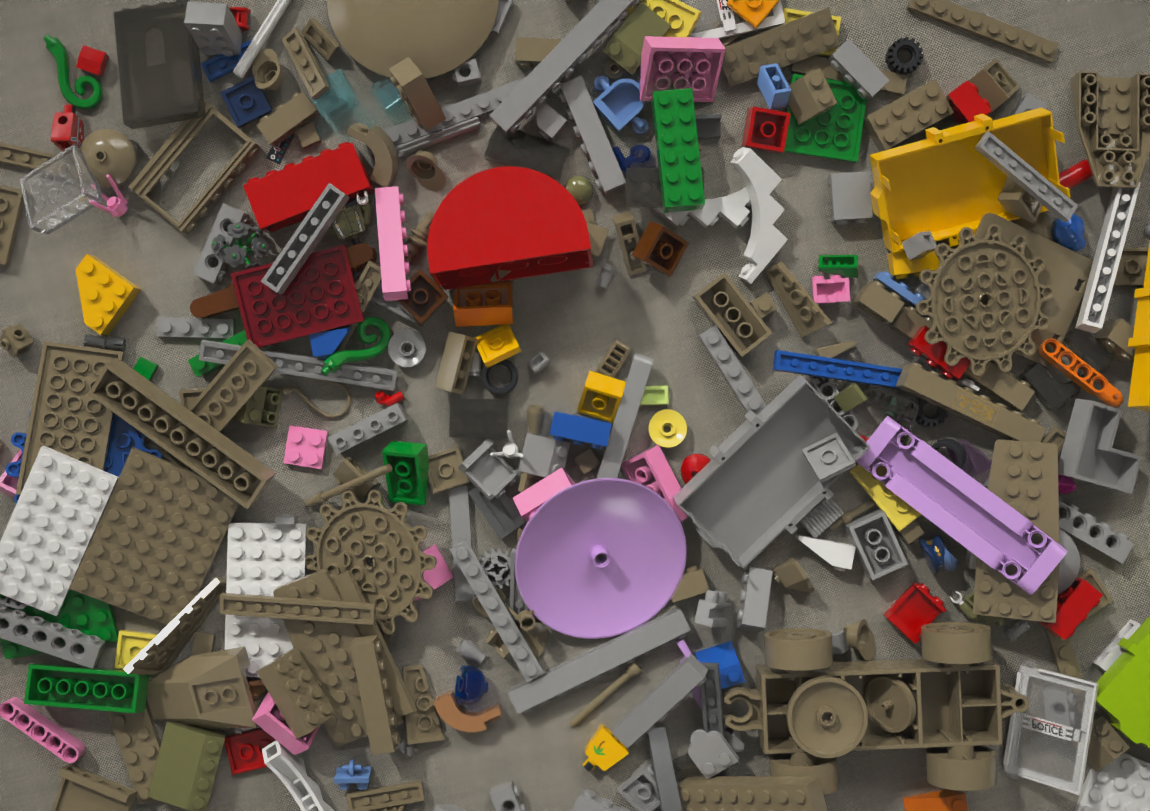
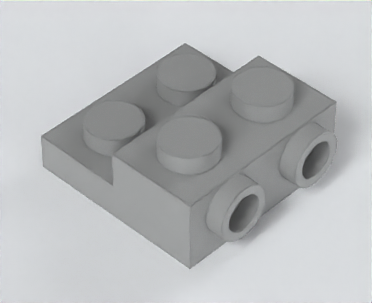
M647 762L642 764L633 772L629 779L618 787L617 791L637 811H653L660 805L652 764L649 765Z

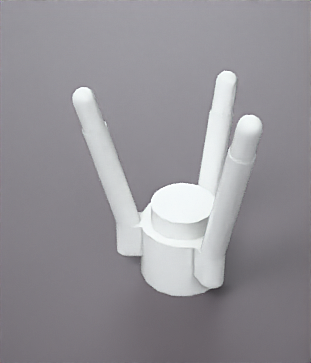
M510 430L507 431L509 443L504 445L503 451L490 453L491 456H506L509 459L523 458L524 456L519 453L518 447L514 444Z

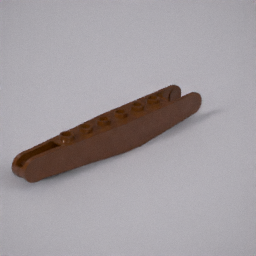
M366 243L346 248L352 272L366 267L368 261L375 262L377 258L376 250ZM233 283L229 284L227 289L193 300L190 304L191 314L198 318H208L239 310Z

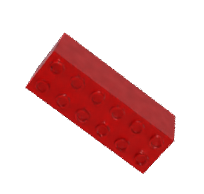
M353 142L341 143L338 145L339 148L332 151L331 149L323 150L319 156L314 158L313 156L305 157L301 163L296 165L295 163L287 164L283 170L278 172L277 170L269 171L265 177L260 179L259 177L249 179L248 183L244 184L243 187L259 228L267 233H272L303 221L329 183L349 197L347 203L356 199V193L360 197L365 196L364 191H367L368 195L375 193L360 151Z

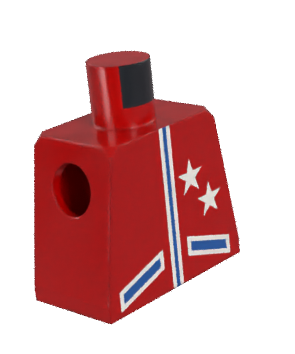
M70 104L64 105L63 112H56L54 114L51 141L64 153H78L84 141V123L76 115V106Z

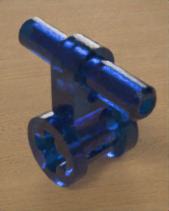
M635 145L630 150V156L627 158L624 157L618 146L612 149L619 162L621 171L624 170L630 182L637 180L630 166L634 163L647 162L651 157L650 149L645 145ZM638 150L644 152L642 153V157L637 156L639 154Z

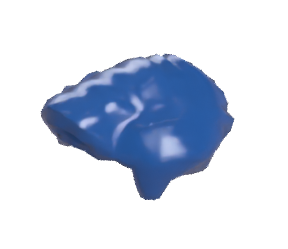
M1073 214L1070 220L1065 223L1058 217L1052 222V236L1056 241L1055 243L1072 251H1079L1085 247L1086 241L1083 237L1084 221L1080 217Z

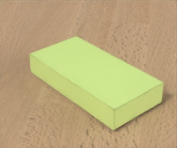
M645 386L640 405H669L668 386Z

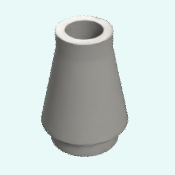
M463 639L456 650L459 657L478 662L479 664L482 663L486 656L470 640L466 641Z

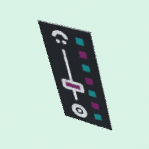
M292 134L275 148L272 146L266 158L280 165L295 135Z

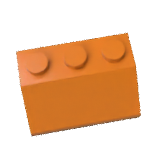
M512 282L489 283L454 289L453 310L456 327L513 324Z

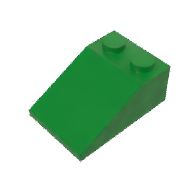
M391 441L382 451L384 466L387 464L392 466V471L385 474L389 502L425 505L429 469L427 444Z

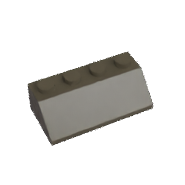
M725 272L692 297L711 323L718 327L726 342L739 358L743 357L772 334Z

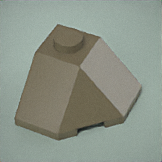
M789 557L772 569L775 573L772 576L778 585L782 583L786 588L811 593L815 591L814 587L809 583L808 576L793 557Z

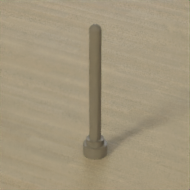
M636 661L629 663L628 668H626L627 671L572 718L569 725L575 727L631 677H638L644 672Z

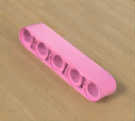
M13 697L0 705V716L65 762L73 763L85 754V745L80 740L30 705L24 704V701ZM9 704L13 707V711L9 709ZM24 715L29 718V723L25 721ZM40 726L44 728L45 734L40 731ZM55 737L59 738L61 744L56 742ZM71 748L76 751V755L72 754Z

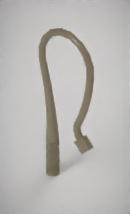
M315 379L337 385L345 391L347 405L344 410L337 414H327L317 408L297 387L287 386L282 388L284 395L296 391L313 410L327 418L342 416L351 405L350 392L340 382Z

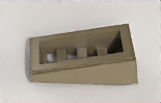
M615 339L595 371L614 378L632 348ZM618 346L625 351V354L623 355L614 348ZM613 352L614 354L619 356L621 360L618 361L617 359L610 356V354ZM606 360H611L612 362L617 364V366L613 367L612 365L608 364ZM603 365L613 371L612 374L602 369Z
M848 341L817 348L813 351L816 356L834 358L857 346V342Z

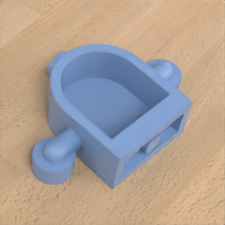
M598 76L594 81V87L602 94L593 101V105L598 113L617 134L623 131L631 122L633 123V131L636 134H645L648 130V122L638 117L645 101H640V80L636 82L632 79H620L610 86L609 79L606 76Z

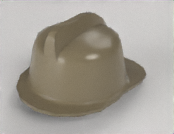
M263 49L252 63L256 87L280 91L285 74L280 67L278 56L272 49Z
M419 150L416 155H412L406 160L407 170L425 188L431 191H439L445 187L446 176L438 167L437 158L432 153Z
M866 619L845 625L843 630L847 645L859 650L865 660H871L875 653L876 644Z

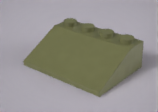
M167 721L148 797L186 810L206 811L225 741V731Z

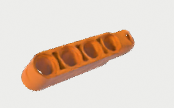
M1050 338L1040 345L1039 354L1086 392L1095 395L1106 405L1118 408L1123 403V396L1118 389L1059 341ZM1046 344H1049L1054 348L1053 353H1049L1046 351ZM1061 357H1067L1070 361L1069 365H1064L1061 362ZM1077 369L1084 370V378L1077 375ZM1094 381L1101 384V390H1096L1093 387Z

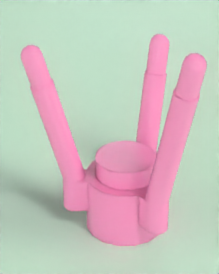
M107 174L106 177L118 197L108 198L99 189L91 185L90 188L107 202L108 207L92 200L90 204L110 213L113 217H119L126 213L128 200L123 197L114 180Z

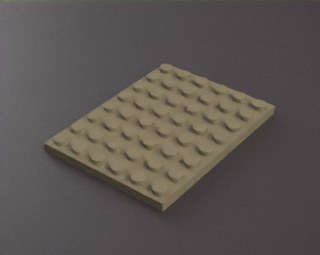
M132 447L69 589L168 625L198 595L239 503L198 473Z

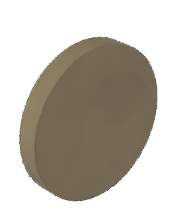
M881 675L869 682L865 690V704L872 720L883 730L892 733L901 732L909 728L916 717V703L908 686L902 680L892 675Z

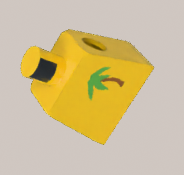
M602 723L585 747V754L588 758L582 765L589 772L597 765L603 771H606L627 756L629 749Z

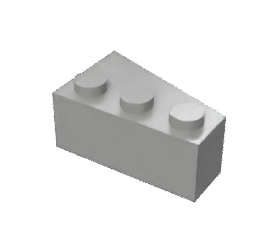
M749 567L743 573L742 583H744V587L740 592L739 598L741 603L737 613V630L759 633L765 629L773 571Z

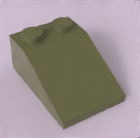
M641 1L602 51L634 75L641 69L644 37H664L672 25Z

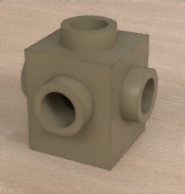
M21 324L16 326L10 325L2 330L0 345L4 350L8 351L12 358L29 351L34 343L30 333Z

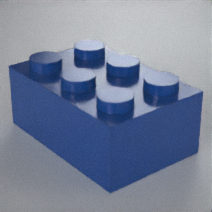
M554 411L550 435H553L555 440L564 441L565 438L572 439L574 444L583 445L584 442L591 443L593 448L602 449L603 446L607 447L612 423Z

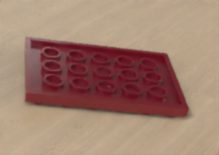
M346 245L311 253L283 295L261 282L273 263L231 273L247 340L250 339L258 348L365 321Z

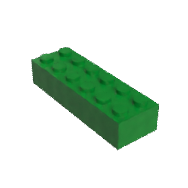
M692 88L653 91L651 104L663 213L701 210L705 205Z
M41 663L29 664L24 704L125 713L145 712L149 675L128 674L125 670L91 669L89 667Z

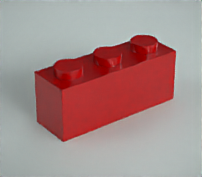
M926 325L921 326L907 344L911 348L910 352L917 357L922 356L925 358L926 363L930 367L940 369L942 371L941 374L945 378L959 379L970 365L968 358H961L954 366L947 365L944 361L947 350L945 342L927 343L924 335L930 328Z

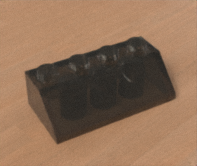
M496 126L484 156L486 160L505 167H523L539 171L559 182L570 149L520 130L506 135Z

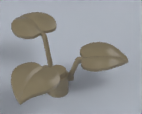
M495 588L503 603H505L506 596L504 592ZM476 596L472 600L474 608L480 614L489 618ZM505 604L508 611L516 620H519L521 627L519 630L533 654L539 657L547 642L546 627L540 622H535L534 610H524L518 615Z

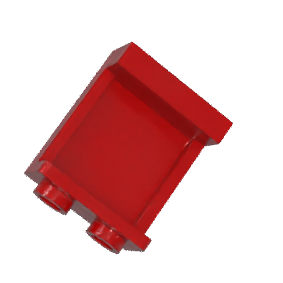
M913 582L883 614L914 644L921 639L918 637L921 634V626L930 624L941 612L945 613L947 611L943 607L945 603L937 596L933 598L929 594L931 590L923 583L919 585L916 582Z

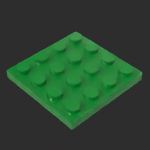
M793 74L791 84L804 75ZM826 79L837 104L832 109L798 125L787 104L786 112L791 113L784 152L853 163L858 162L867 99L861 98L853 85H849L844 81Z

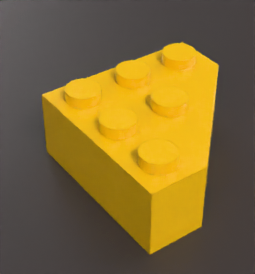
M86 254L75 269L84 323L98 334L109 336L141 289L96 256Z

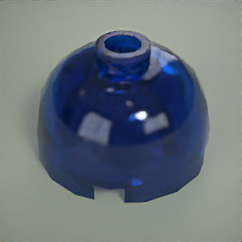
M462 665L459 669L462 671L461 677L457 675L455 684V697H459V700L456 702L458 704L472 705L477 703L484 693H487L488 682H486L485 676L480 669Z

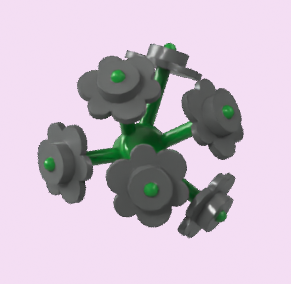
M241 222L228 225L227 234L237 239L238 245L231 247L223 244L225 236L218 234L217 238L213 239L211 248L216 256L224 248L226 254L224 260L229 262L231 267H237L245 262L244 270L262 266L258 262L251 264L247 258L248 253L255 252L257 258H263L268 256L270 245L265 241L264 231L256 225L251 227L250 225H243ZM249 229L253 230L252 236L245 244H242V236H247Z

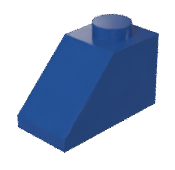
M341 327L309 335L313 357L320 356V359H326L331 354L337 352L351 332L352 327Z

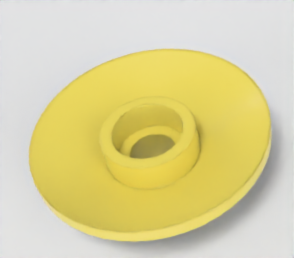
M665 409L657 412L651 418L648 430L651 439L657 445L670 448L677 446L683 441L687 433V425L681 414L674 410ZM665 426L670 427L669 433L664 432Z

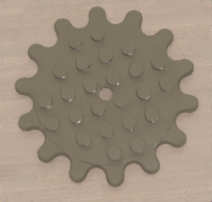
M992 224L987 228L983 239L976 238L970 227H964L958 234V248L952 249L945 243H940L936 246L934 252L939 259V267L935 271L925 269L920 273L919 279L928 286L930 293L926 300H921L916 304L915 309L920 315H929L931 317L932 327L925 333L924 338L929 344H935L939 341L945 342L947 350L944 361L947 365L954 366L961 358L967 357L970 362V371L976 376L984 373L986 364L991 360L996 362L999 370L1008 372L1012 368L1011 356L1014 351L1019 350L1026 356H1031L1035 353L1036 347L1031 340L1033 330H1047L1050 327L1051 321L1049 317L1042 314L1040 306L1045 300L1053 298L1054 289L1049 285H1041L1038 281V275L1045 268L1046 261L1043 257H1035L1032 260L1025 257L1024 249L1027 245V239L1024 235H1017L1010 243H1005L1001 238V228L997 224ZM983 295H986L988 298L986 305L980 302Z
M347 490L342 494V509L337 510L330 504L321 505L320 514L325 521L322 529L316 527L307 529V538L316 545V553L305 557V567L315 571L326 569L332 579L339 574L351 570L366 602L376 604V622L381 625L385 634L390 635L396 630L395 617L397 615H402L409 622H415L418 619L419 611L414 604L416 597L424 599L432 597L434 589L424 580L423 573L425 570L435 568L437 559L432 555H426L422 552L420 543L427 537L428 530L424 526L419 525L412 528L407 524V504L399 502L392 509H388L383 503V494L379 490L370 491L367 501L361 503L353 491ZM368 557L373 558V567L368 565Z

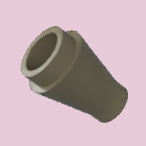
M529 405L528 410H526L529 433L539 434L545 415L544 406Z

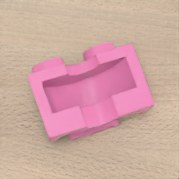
M841 275L830 276L829 280H825L824 276L812 277V299L815 303L828 304L850 301L849 278H842Z

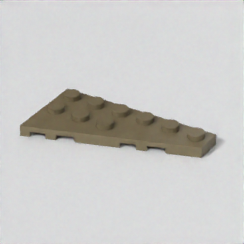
M215 577L124 670L128 674L158 675L167 670L218 602L220 595L226 591L227 579Z

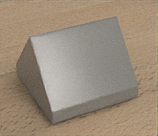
M844 630L832 633L833 654H843L849 650Z

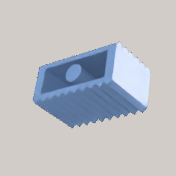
M777 63L761 66L757 79V84L771 110L786 108L791 93L790 86H788L789 83L785 80L786 78Z

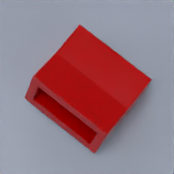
M83 45L78 56L76 68L104 76L109 56L106 52Z

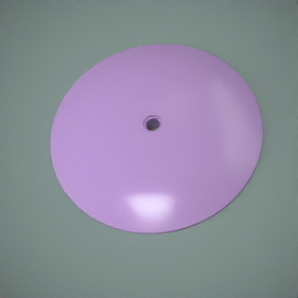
M598 478L583 481L553 495L536 510L527 522L518 541L515 554L516 582L530 611L534 610V615L550 628L565 635L586 639L617 636L649 621L671 599L685 569L687 555L686 538L682 524L673 508L652 489L640 483L619 478ZM603 554L602 557L596 558L598 555Z

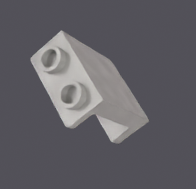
M870 171L834 173L828 176L832 202L831 222H836V225H847L848 221H855V224H865L867 220L873 218L870 197Z
M488 438L461 463L458 469L491 500L493 497L498 499L505 492L503 488L507 484L511 486L518 479L516 475L520 471L518 469L514 470L502 457L490 455L491 452L496 451L491 447L494 443Z

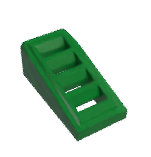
M819 255L818 271L858 278V255Z

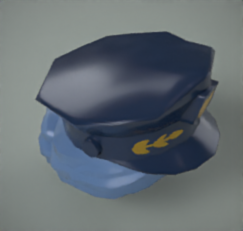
M935 535L932 540H919L923 557L932 573L936 575L938 569L941 568L945 571L957 569L959 562L945 548L946 545L943 543V538Z

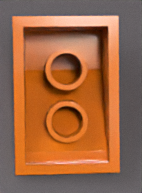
M944 789L902 798L905 811H968L963 791Z

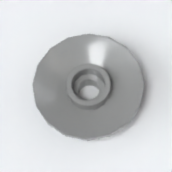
M410 329L400 330L391 337L388 344V353L397 365L413 367L423 360L426 353V343L418 332ZM406 345L411 346L410 352L405 351Z

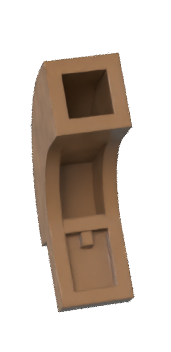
M453 690L436 697L433 701L440 717L449 726L463 732L486 730L488 727L487 721L493 722L499 719V715L502 714L500 703L479 712L467 711L459 705Z

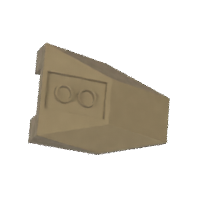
M1078 71L1071 78L1077 129L1096 187L1137 188L1150 152V73H1137L1132 78L1099 77V71Z
M246 647L192 655L148 680L147 700L153 719L206 728H257L258 725L252 719L261 705V701H253L244 671L250 665Z

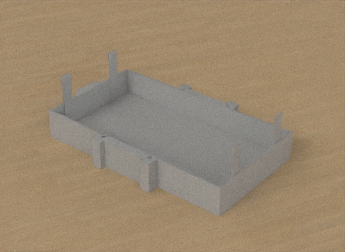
M800 375L757 416L749 410L744 415L747 418L744 423L719 447L714 444L708 450L714 458L673 497L677 505L693 520L699 535L713 548L719 547L726 551L732 557V560L742 568L746 567L784 529L793 534L798 529L795 525L824 497L829 500L834 495L828 487L843 473L820 483L803 455L802 449L836 432L855 462L870 448L865 440Z

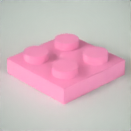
M289 425L284 463L323 469L328 431Z

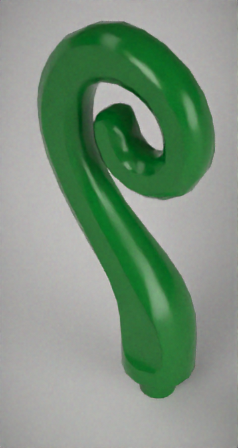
M49 34L46 35L43 40L47 43L46 49L56 60L59 87L66 101L81 110H90L97 107L103 97V89L99 81L92 76L79 77L75 82V90L78 95L82 96L85 94L84 85L90 84L93 87V95L89 99H79L70 87L69 56L66 48L58 38H52Z
M365 318V321L360 322L357 327L358 338L366 344L374 343L377 340V335H367L365 329L368 326H375L381 332L380 341L370 349L345 350L332 354L323 362L324 368L321 370V373L327 376L330 372L335 373L347 362L368 360L382 354L388 347L391 339L388 324L381 318Z

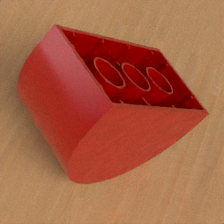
M513 166L496 167L466 178L443 199L433 216L427 242L429 270L431 276L443 291L496 283L490 280L494 273L496 274V280H499L497 282H502L503 280L509 281L594 267L588 227L578 203L567 189L556 180L529 168ZM498 269L510 271L503 278L499 279Z

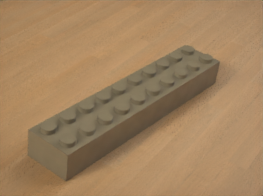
M118 358L106 363L88 393L247 510L258 501L276 474Z

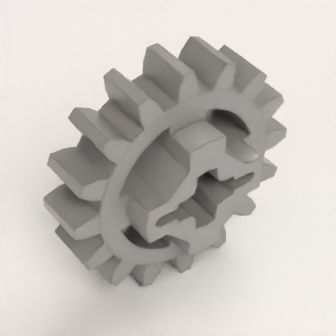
M492 547L491 553L486 550L484 551L485 557L480 556L479 559L482 561L481 565L486 574L495 577V580L489 578L493 586L499 585L500 589H502L504 583L507 586L510 585L511 556H508L509 550H506L504 553L502 552V547L498 551H495V548ZM499 556L504 557L507 561L500 560ZM491 557V564L484 567L485 562ZM495 564H497L499 567H503L500 569L499 572H497L495 569H491L494 568ZM510 569L508 576L503 579L504 571Z

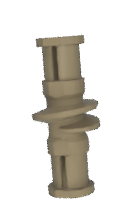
M426 211V216L417 225L416 230L411 227L409 228L412 235L407 234L409 240L404 244L408 247V256L405 257V262H410L415 253L419 251L420 246L427 247L425 239L429 234L434 216L433 212Z

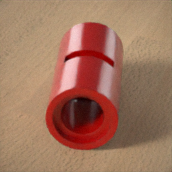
M1083 159L1059 173L1060 185L1072 189L1091 178L1093 175L1088 161Z

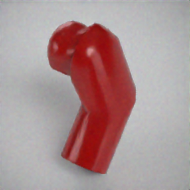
M383 391L375 394L376 402L387 407L405 399L401 391L392 396L385 395Z

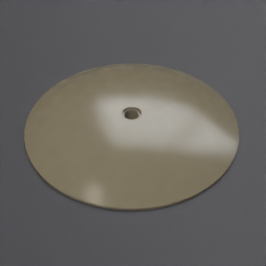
M327 0L330 23L343 48L365 68L389 78L392 76L389 68L407 57L417 66L425 79L441 76L463 65L487 40L496 21L499 0Z

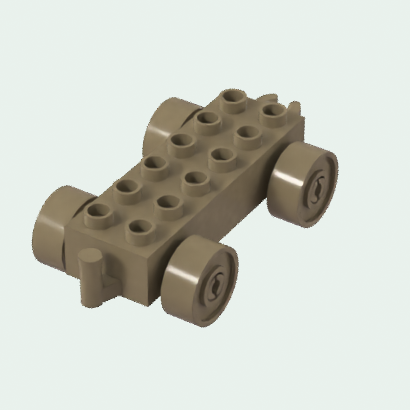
M937 622L921 626V659L833 662L832 633L830 631L814 628H785L768 631L764 634L766 665H755L756 689L736 687L723 694V699L727 704H732L738 700L745 701L748 704L749 710L744 717L728 714L724 716V722L733 730L747 731L758 729V742L764 754H771L769 756L770 776H819L824 796L832 794L838 789L837 757L821 758L804 751L791 736L786 720L787 706L791 696L799 686L810 679L831 676L845 680L860 693L864 701L866 687L874 678L881 675H892L902 680L908 686L915 699L916 717L913 724L901 732L892 733L880 728L868 713V725L864 737L853 750L927 748L926 770L928 783L939 788L957 791L984 790L996 785L995 751L983 745H1003L1002 719L1016 712L1026 711L1029 707V700L1009 684H1002L1000 687V665L991 660V628L988 625L972 622Z

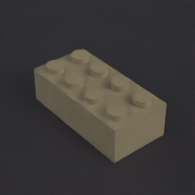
M936 79L868 115L864 119L863 124L878 151L881 152L897 146L946 119L954 112Z
M297 647L283 653L256 671L296 739L312 732L336 714Z

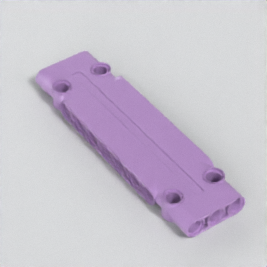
M889 416L883 420L866 442L870 448L856 461L875 478L883 482L898 497L991 568L998 570L1030 596L1039 588L1068 552L1067 549L1033 525L1034 523ZM903 435L911 437L912 442L909 446L901 444L900 439ZM883 465L887 468L885 476L877 474L876 469L878 466ZM1035 533L1042 535V541L1038 544H1034L1031 541V537ZM1013 564L1017 567V571L1015 574L1010 575L1006 573L1005 568Z

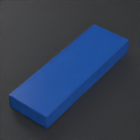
M252 40L241 44L240 55L225 56L220 54L201 63L208 80L212 82L232 73Z

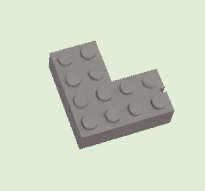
M1075 399L1058 463V475L1132 494L1142 456L1112 448L1122 413L1121 409L1092 400Z

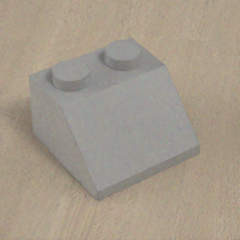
M527 433L522 452L524 456L521 458L518 471L547 477L560 468L564 469L570 443Z

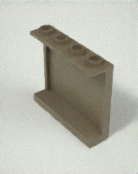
M72 764L60 768L58 776L63 778L52 811H131L137 794L136 790Z

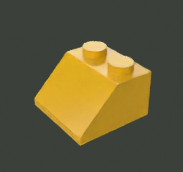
M589 371L577 412L613 423L626 382Z

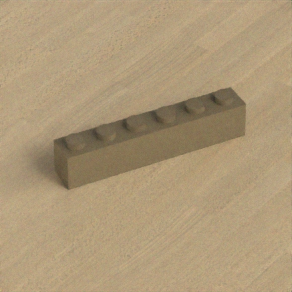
M378 635L355 637L350 647L371 753L374 755L395 752L398 744H400V734L396 732L397 719L396 715L392 712L393 698L389 696L390 683L389 679L385 676L386 662L384 659L382 660V642L378 640Z

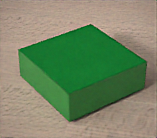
M140 356L133 369L151 381L159 365Z

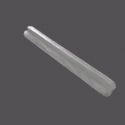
M475 117L396 146L398 158L481 127L479 118Z

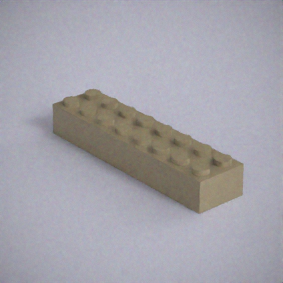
M688 776L677 784L682 811H827L819 776H712L709 779H706L705 776Z

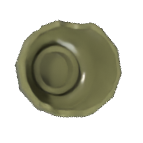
M573 176L563 186L574 197L578 205L585 204L593 194V185L588 178L583 176Z

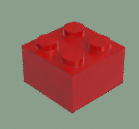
M968 80L946 97L954 112L951 115L959 125L975 121L974 116L984 114L988 116L991 112L989 102L985 98L982 99L980 97L977 86Z
M754 106L748 108L741 147L774 153L784 152L791 113Z

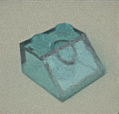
M341 68L325 77L330 89L317 100L312 98L321 116L326 121L359 103Z

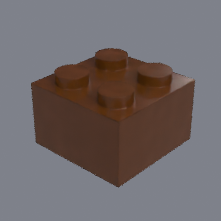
M650 221L632 256L656 271L671 277L689 242L663 225Z
M419 269L410 279L411 291L408 292V299L393 301L422 327L448 301V295Z

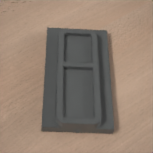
M477 487L468 492L500 540L525 523V520L505 492L498 499L493 497L491 500Z

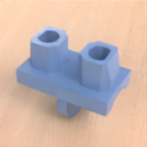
M350 759L349 765L337 767L334 783H338L340 790L349 789L351 783H357L359 790L367 789L372 772L371 766L362 767V765L355 764V759Z

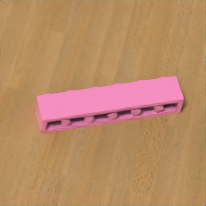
M398 186L375 188L384 301L408 299L411 283L406 278V274H410L409 262H405V257L408 256V247L403 242V239H407L406 227L402 228V222H405L404 210L401 211V205H404L403 193L399 194Z

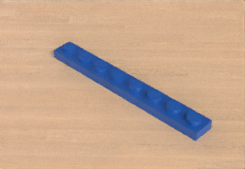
M776 350L774 353V371L900 389L896 387L902 372L900 368Z

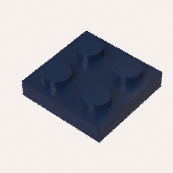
M254 76L220 92L238 128L273 112L263 90L256 87Z

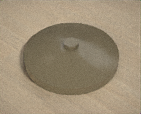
M821 676L806 681L796 689L787 706L786 720L789 732L800 748L816 757L835 758L847 754L860 743L867 729L868 711L864 699L850 683L837 677Z

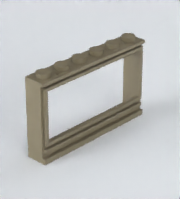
M202 98L128 187L181 232L187 234L196 228L197 221L201 217L203 218L208 214L209 207L221 198L223 190L233 184V178L238 173L240 174L244 171L246 163L250 158L253 159L258 154L260 146ZM215 115L242 137L246 143L181 221L178 222L149 198L147 194L212 116Z

